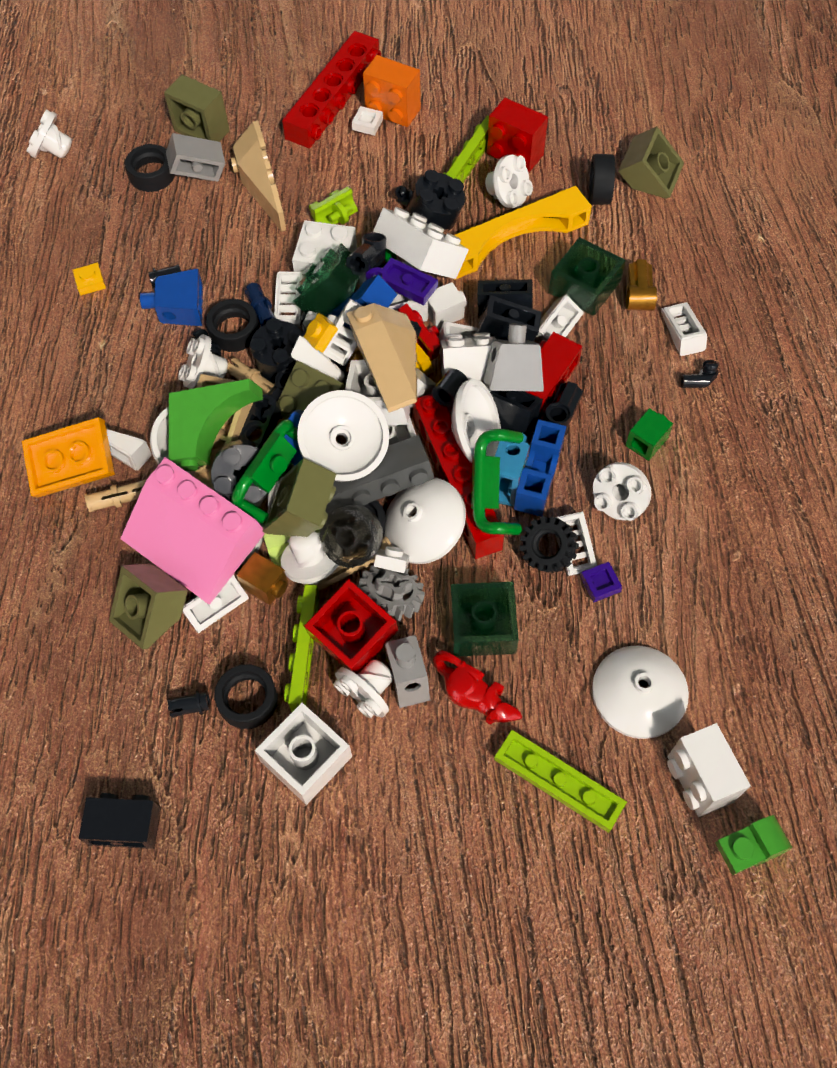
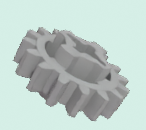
M372 565L369 571H363L358 584V588L390 616H395L397 621H401L403 614L410 619L413 612L418 613L425 596V592L422 591L424 584L416 583L418 576H409V569H406L405 573L383 568L378 569Z

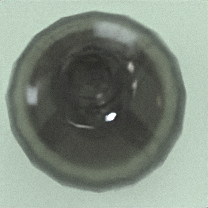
M353 504L340 506L329 512L325 525L320 529L319 537L320 541L325 543V547L328 550L325 553L329 559L339 566L354 568L365 564L376 556L382 546L383 529L381 522L373 512L364 506Z

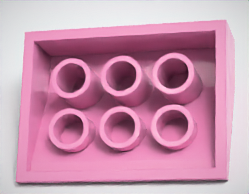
M165 457L146 480L120 539L210 605L265 533L262 532L263 527L253 517Z

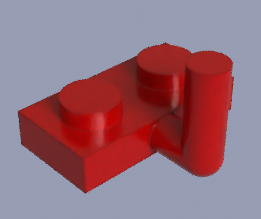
M407 303L400 307L398 312L407 314L409 320L417 322L421 327L417 343L428 355L430 361L438 357L441 347L438 338L440 334L438 328L433 325L427 329L418 311L412 310Z

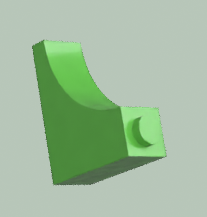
M245 379L169 393V460L185 471H195L199 469V466L210 465L212 447L224 423L242 407L263 400V389L252 380Z

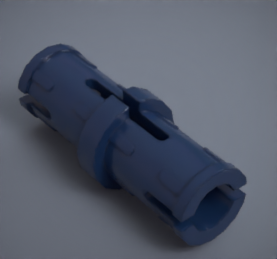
M258 283L248 284L244 292L251 303L250 305L254 308L262 327L268 320L276 318L271 310L272 304L264 296Z

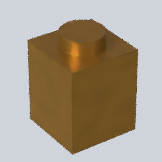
M256 552L252 554L236 575L239 584L244 590L269 605L276 598H280L288 586L285 570Z

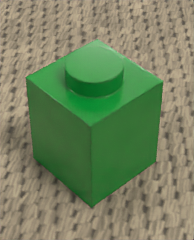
M649 408L630 430L625 446L650 461L669 438L674 423L669 421L663 414L656 413Z

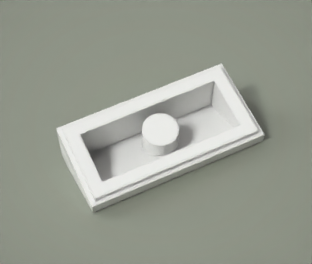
M567 294L563 295L552 304L541 318L539 333L535 340L540 343L543 340L547 341L553 332L566 337L584 312Z
M232 575L210 605L196 595L184 604L182 613L197 633H200L248 600L249 597L235 576Z

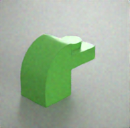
M775 815L753 822L748 827L715 842L732 876L752 866L763 864L793 848Z

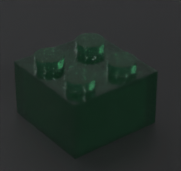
M579 237L551 271L548 293L558 298L567 294L581 310L595 316L621 282L626 260Z
M342 243L334 249L328 248L321 255L320 261L316 265L311 263L303 271L302 275L304 278L295 287L297 293L293 302L304 313L307 314L308 311H313L327 316L353 294L360 276L352 274L350 268L346 266V259L351 252Z
M514 582L451 584L450 603L453 655L458 657L516 654L519 638Z

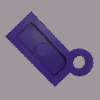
M390 258L383 268L375 267L366 273V280L379 274L395 292L422 305H425L438 288V279L393 258Z

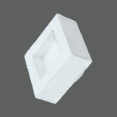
M360 106L352 121V130L375 136L383 121V112Z
M387 546L385 550L380 549L376 554L374 567L405 573L410 555L403 554L404 550Z

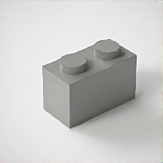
M172 133L166 150L170 174L218 182L225 166L221 142Z

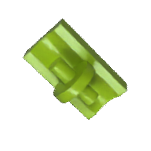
M346 187L341 191L335 190L325 200L321 202L316 201L309 205L314 221L329 224L340 222L343 225L349 222V216L358 212L353 200L352 189Z

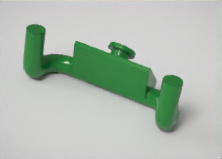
M285 419L277 425L240 478L231 496V501L235 506L261 524L267 519L268 513L250 503L244 497L252 483L269 493L296 454L297 450L284 438L287 435L298 442V428L289 419Z
M490 429L483 432L475 443L474 456L472 457L471 509H473L474 522L484 533L519 535L522 532V526L519 523L490 522L485 516V509H499L500 457L486 456L487 446L492 441L520 444L524 438L521 432L507 429Z

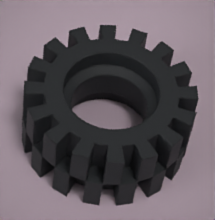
M540 517V520H533L530 527H525L524 531H526L525 536L521 535L520 541H523L520 551L524 552L522 557L525 561L529 562L528 565L540 571L553 573L554 571L560 572L564 567H569L572 564L570 561L572 558H576L577 554H575V551L579 549V544L576 543V539H578L577 534L572 531L573 528L555 517ZM554 533L560 540V548L555 555L546 557L539 550V541L543 535Z

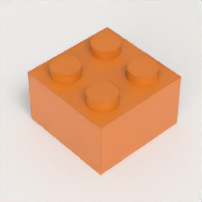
M376 55L363 72L365 107L382 111L383 119L408 127L421 109L420 69Z

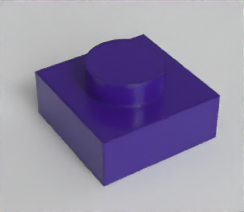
M609 562L581 572L580 578L593 603L620 593L623 588Z

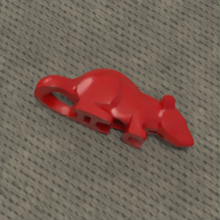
M440 650L435 654L433 659L434 666L444 677L446 694L454 704L463 708L477 710L481 714L486 715L485 720L488 724L494 722L506 723L522 719L521 712L515 706L503 702L499 698L504 690L503 685L493 681L488 686L482 680L485 676L484 673L447 651ZM444 661L450 662V663L456 665L457 667H456V668L448 667V666L444 663Z

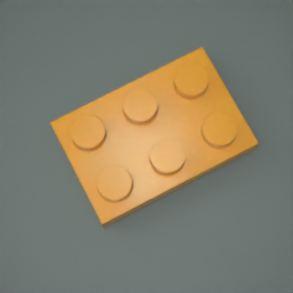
M97 417L22 441L30 493L33 497L39 498L115 475L105 420Z

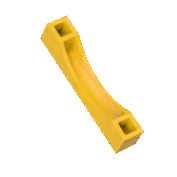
M573 186L455 234L454 236L461 239L460 244L469 249L456 279L477 271L482 261L493 249L513 237L539 231L568 233L588 225L592 205L577 186Z

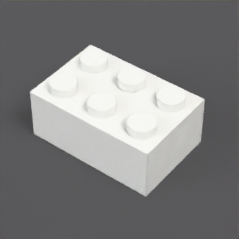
M395 207L394 211L382 208L373 232L386 236L387 249L421 271L453 279L457 278L469 251L468 248L460 244V238L449 233L443 234L444 228L434 223L427 224V218L413 212L412 216H409V212Z

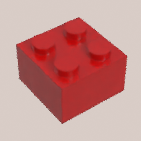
M505 97L489 115L487 154L499 160L506 155H521L525 158L528 173H530L544 155L548 116Z
M349 579L304 625L307 633L344 668L351 670L355 674H358L384 647V643L389 642L399 631L396 620Z

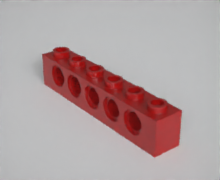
M357 31L350 35L283 118L282 123L286 140L310 149L315 141L321 138L326 127L332 124L334 117L340 109L342 110L351 95L356 93L358 86L363 81V72L376 55L381 56L379 39Z
M432 394L417 398V402L413 403V419L439 479L445 480L454 486L464 500L466 521L463 534L474 559L503 550L504 535L484 533L474 522L473 509H471L472 463L465 457L455 440L451 428V416L447 407L436 402ZM485 509V516L488 521L499 522L493 509Z

